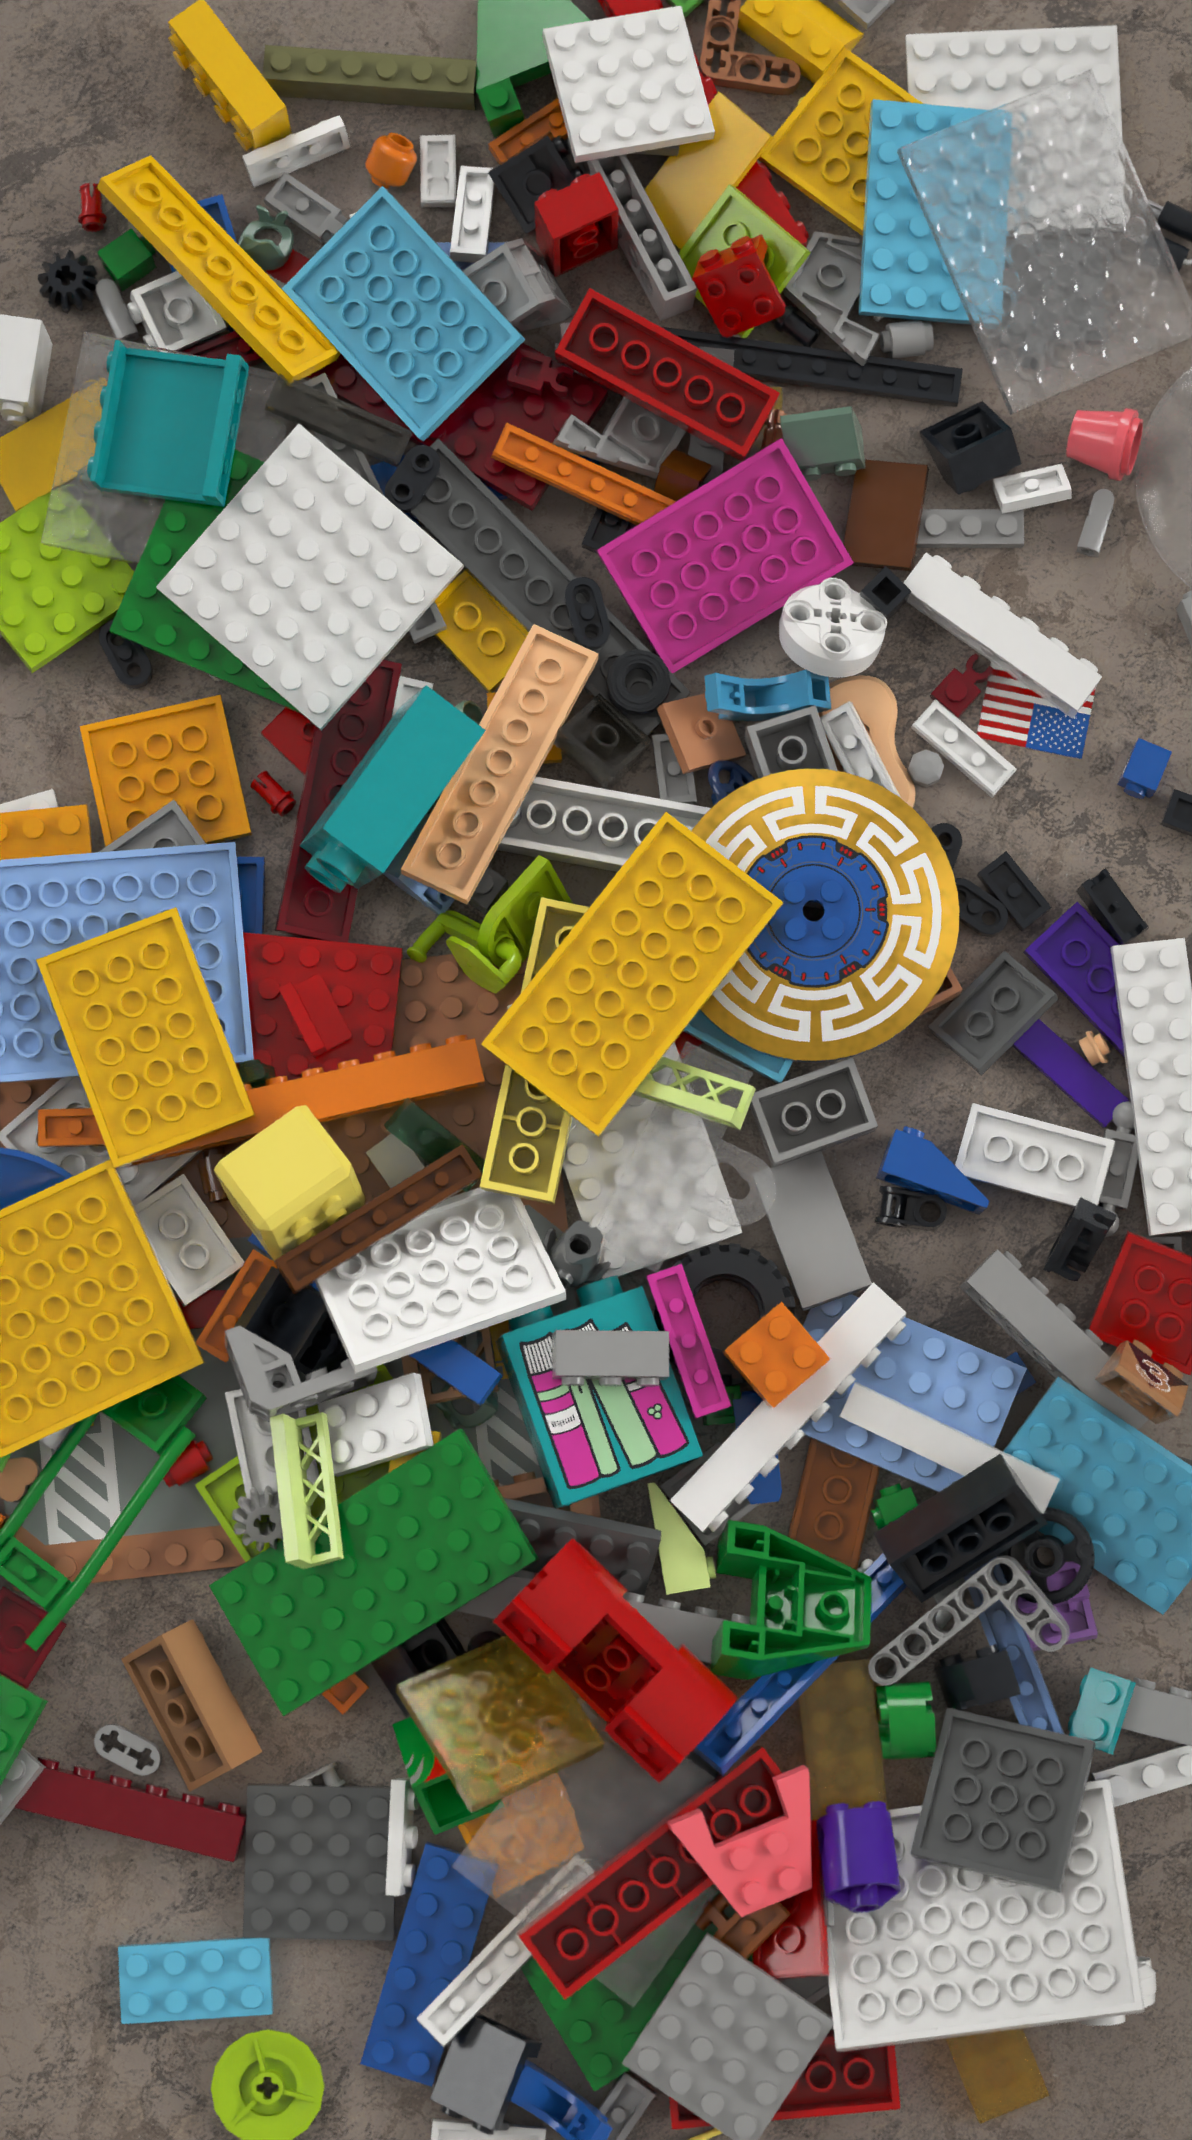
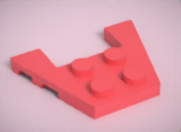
M805 1765L772 1777L785 1813L783 1816L719 1843L713 1844L705 1818L699 1808L667 1821L671 1831L741 1917L812 1888L810 1777L808 1768Z

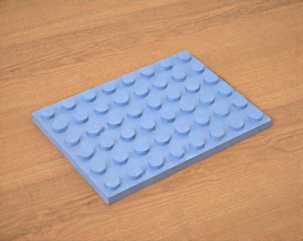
M235 842L0 860V1083L80 1077L36 959L175 907L180 914L235 1063L254 1062Z

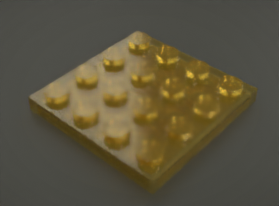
M507 1635L397 1684L396 1693L471 1813L603 1751L604 1741L564 1680L554 1670L547 1675Z

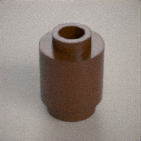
M224 1147L203 1151V1158L197 1160L204 1195L209 1196L210 1203L228 1201L229 1199L214 1172V1168L221 1159L231 1152L225 1153Z

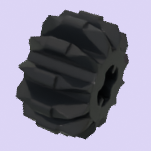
M68 250L66 257L61 259L60 255L54 252L53 258L55 262L52 264L43 261L42 267L45 273L38 274V282L43 285L39 290L41 296L49 298L48 303L54 309L61 304L63 311L67 314L71 309V305L74 304L78 310L82 311L84 308L83 299L90 302L94 300V295L91 291L96 290L98 280L94 278L97 274L94 265H88V259L83 254L75 259L73 251ZM67 278H73V279H74V282H73L72 280H69V281H70V285H65V286H64L63 283H62V282L67 283V280H66Z

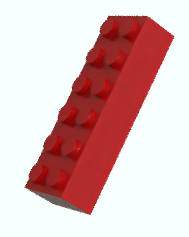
M591 288L586 293L555 350L556 360L741 462L747 458L780 395L778 391Z
M830 2030L771 2121L901 2109L895 2045L838 2052L836 2050L834 2030ZM669 2096L672 2130L712 2126Z

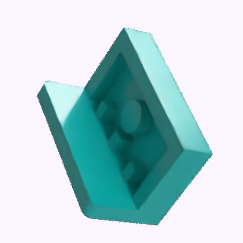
M1090 1667L1089 1673L1083 1677L1080 1684L1079 1693L1081 1698L1077 1710L1072 1712L1068 1721L1069 1735L1094 1741L1096 1744L1095 1749L1113 1755L1136 1682Z

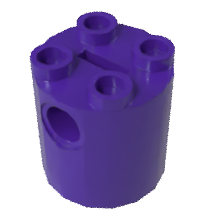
M874 1801L864 1804L863 1808L849 1809L848 1804L844 1803L827 1806L826 1815L821 1816L816 1821L826 1900L831 1903L840 1904L852 1913L876 1911L901 1891L891 1814L886 1810V1803Z

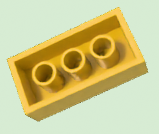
M205 0L196 1L168 21L171 36L168 39L175 49L172 52L174 58L183 70L189 68L195 75L193 81L204 97L210 95L215 101L216 105L213 107L217 115L225 124L231 122L237 130L234 135L245 151L249 149L253 151L292 134L285 104Z

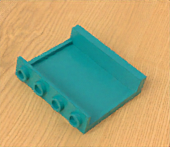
M115 340L114 349L107 356L106 368L109 373L107 386L102 388L100 394V405L103 408L101 421H97L94 428L95 454L88 461L87 474L90 482L99 491L225 507L249 365L241 355L227 354L226 360L126 348L120 340Z

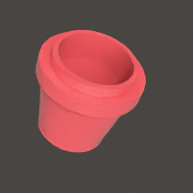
M1126 408L1124 411L1077 410L1068 437L1066 456L1108 474L1109 479L1121 481L1124 475L1129 476L1133 470L1142 437L1143 419L1138 418L1137 410Z

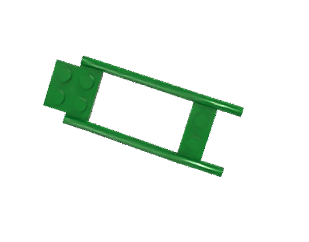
M179 1375L100 1411L159 1455L160 1458L73 1582L18 1541L14 1535L100 1412L72 1426L0 1529V1576L48 1612L25 1641L33 1650L37 1651L85 1592L171 1466L196 1437L192 1431L184 1426L207 1398L201 1391Z

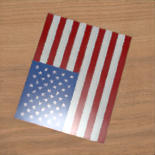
M991 662L993 671L987 681L977 735L981 739L1082 759L1095 689L1072 719Z

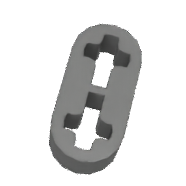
M105 1725L95 1734L94 1747L97 1753L134 1774L140 1776L150 1775L161 1766L163 1758L159 1746L121 1725ZM116 1731L118 1733L117 1740L127 1746L125 1751L118 1747H114L110 1751L106 1750L107 1742L102 1739L103 1735H110ZM148 1748L152 1751L150 1757L155 1760L154 1764H147L140 1768L138 1766L140 1760L131 1755L130 1751L134 1749L138 1752H144Z

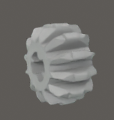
M269 1485L264 1489V1494L259 1495L256 1488L250 1489L251 1499L240 1496L238 1499L240 1508L232 1511V1519L237 1521L234 1525V1532L236 1535L244 1534L242 1543L245 1546L256 1541V1549L260 1552L264 1548V1543L269 1542L270 1546L276 1550L277 1538L283 1540L278 1493L273 1497L272 1488ZM261 1515H269L267 1522H259Z

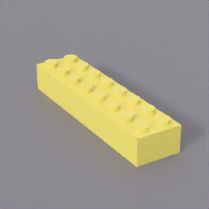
M541 897L521 993L589 907ZM505 1065L480 1188L485 1191L554 1205L573 1117L507 1065Z

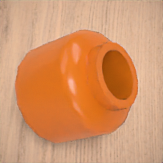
M389 133L375 140L365 161V167L372 176L371 180L374 184L389 189L391 186H403L407 182L417 162V155L413 150L414 145L409 139L397 133Z

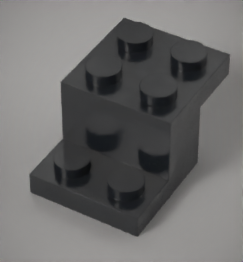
M272 1266L234 1327L241 1326L289 1353L295 1368L305 1375L326 1368L328 1373L342 1368L340 1363L349 1358L322 1297L306 1287L294 1294L280 1271Z

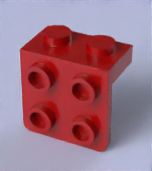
M762 234L754 238L749 236L742 237L733 242L731 247L720 252L717 249L708 251L698 260L692 280L723 337L734 336L781 317L785 313L786 306L763 262L768 245Z

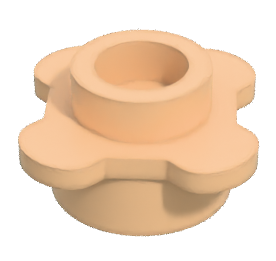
M1092 1030L1087 1031V1036L1079 1040V1044L1092 1066L1099 1062L1103 1064L1108 1063L1109 1060L1106 1054L1111 1051L1101 1033L1095 1036Z

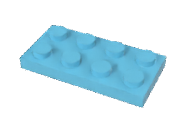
M228 1938L120 1945L118 1947L121 2024L273 2014L270 1938Z

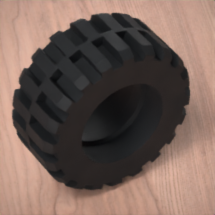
M733 1243L729 1245L710 1244L705 1248L693 1250L673 1265L674 1267L682 1264L693 1297L707 1284L728 1280L743 1285L752 1293L759 1308V1320L780 1302H783L795 1316L794 1296L791 1295L790 1284L786 1277L782 1276L777 1269L778 1266L771 1259L767 1260L760 1255L761 1252L753 1248L746 1249L740 1247V1244ZM655 1304L654 1319L659 1331H665ZM669 1344V1360L676 1365V1362H675V1359H674V1356H673V1353H672V1350H671V1347H670V1344ZM711 1347L724 1386L746 1383L747 1381L722 1353L724 1350Z

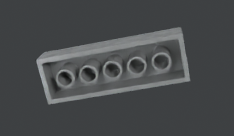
M997 1249L959 1286L1055 1380L1057 1377H1060L1137 1430L1148 1420V1418L1095 1380L1110 1359L1100 1348L1103 1342L1091 1330L1086 1329L1083 1332L1073 1322L1076 1316L1064 1304L1059 1303L1056 1306L1046 1296L1049 1290L1038 1279L1032 1277L1029 1280L1019 1270L1022 1265L1011 1253L1005 1251L1002 1254Z

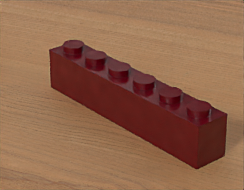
M38 1757L37 1760L45 1768L15 1805L16 1809L230 1862H235L238 1859L246 1827V1814L240 1813L241 1806L221 1801L218 1807L204 1804L205 1797L191 1793H183L182 1798L167 1795L168 1788L154 1784H147L146 1789L131 1786L132 1779L118 1775H110V1779L105 1780L95 1777L96 1770L81 1766H74L73 1771L59 1768V1761L45 1757Z

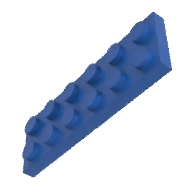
M426 1842L360 2064L424 2085L433 2086L445 2047L417 2021V2017L469 1965L499 1864Z

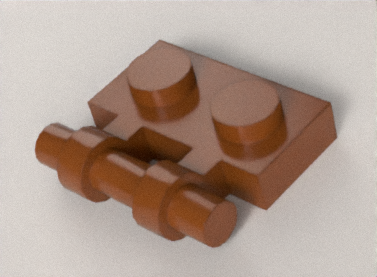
M720 1892L714 1899L709 1898L701 1906L702 1911L693 1921L703 1931L713 1922L719 1928L713 1936L747 1959L791 1914L780 1902H777L744 1917H741L736 1912L729 1919L725 1915L724 1910L730 1903Z

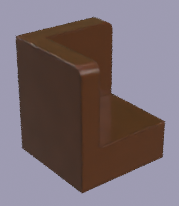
M674 449L660 465L654 491L674 501H678L700 487V484L710 473L712 466L709 463Z

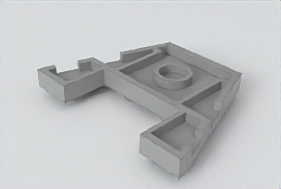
M815 231L806 247L811 252L786 285L783 294L858 364L864 366L878 340L879 334L847 319L860 296L863 243L859 242V238Z
M623 397L602 435L571 414L553 444L567 451L656 479L660 465L676 449L686 431Z

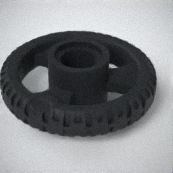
M1047 1507L1043 1514L1046 1521H1052L1064 1526L1075 1536L1070 1543L1064 1544L1056 1536H1040L1035 1531L1021 1540V1542L1027 1546L1024 1560L1031 1572L1030 1577L1052 1604H1058L1071 1599L1085 1587L1093 1572L1095 1552L1092 1539L1081 1522L1063 1510ZM1012 1547L997 1556L1007 1555L1011 1557ZM1039 1547H1048L1053 1551L1055 1561L1052 1565H1045L1039 1561L1037 1556ZM1066 1561H1073L1080 1565L1076 1577L1070 1584L1061 1589L1049 1591L1047 1587L1048 1576L1055 1574L1063 1567ZM1000 1563L1007 1583L1011 1582L1013 1578L1011 1567ZM1022 1593L1019 1595L1027 1601L1037 1603L1036 1598L1032 1594Z

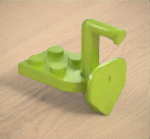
M538 855L490 908L482 924L456 911H445L439 914L418 937L413 946L407 949V955L414 961L425 962L428 951L446 932L451 935L446 940V944L462 971L479 986L497 993L511 981L521 968L522 962L529 956L541 897L572 904L573 902L550 861Z

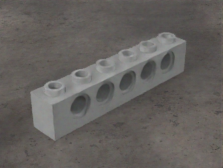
M568 138V143H567V145H568L569 150H570V152H571V154H572V156H573L572 149H571V145H570V141H569V138ZM626 154L576 163L585 174H590V176L600 172L618 207V243L659 320L663 321L692 309L697 287Z

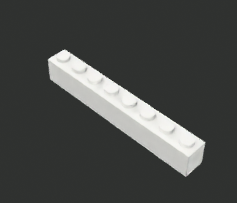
M873 1282L817 1342L830 1357V1360L773 1409H770L762 1401L673 1496L670 1502L703 1533L708 1528L715 1532L729 1517L725 1510L735 1500L740 1505L754 1490L750 1483L759 1473L766 1477L780 1462L775 1456L785 1446L791 1450L803 1438L805 1433L801 1428L810 1419L816 1423L829 1410L831 1406L826 1403L827 1400L835 1392L842 1395L856 1380L852 1376L855 1370L861 1364L868 1368L880 1355L881 1351L877 1347L886 1337L893 1341L906 1327V1324L902 1321L906 1317V1312Z

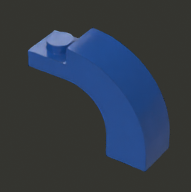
M526 2059L511 2102L544 2121L565 2140H608V2136L613 2128L607 2123L609 2119L601 2111L565 2083Z

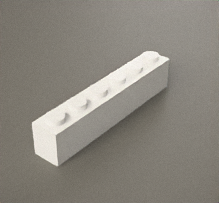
M925 553L903 582L912 591L906 602L1073 719L1102 678L1097 673V667L1084 658L1078 660L1068 653V647L1054 637L1049 639L1041 634L1039 627L1032 620L1026 617L1020 619L1009 611V605L996 596L990 598L980 591V585L972 578L965 575L961 577L951 570L952 566L944 558L938 555L932 557Z

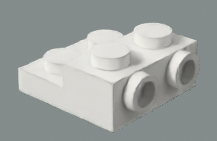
M178 271L131 291L130 299L132 302L127 304L134 323L142 322L148 334L143 336L147 350L176 354L226 331L227 327L220 314Z

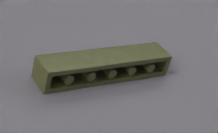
M265 45L262 76L280 97L475 111L477 92L476 60Z

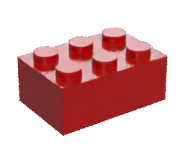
M600 172L591 176L590 174H583L575 178L570 186L559 191L557 189L548 190L534 202L536 242L555 278L618 249V207Z

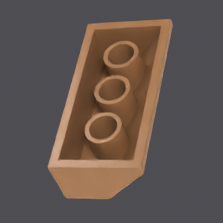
M194 1619L158 1636L121 1659L190 1792L262 1753L254 1732L250 1729L239 1708L238 1701L227 1685L222 1671L215 1662L204 1636L199 1631Z

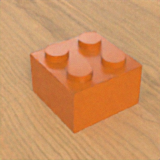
M780 1302L722 1352L770 1409L776 1407L830 1360V1357L783 1302Z

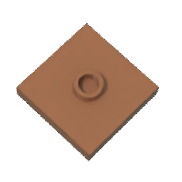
M705 693L663 703L656 708L683 774L710 768L718 760L733 762L746 756L733 721L719 719L718 713L708 712Z

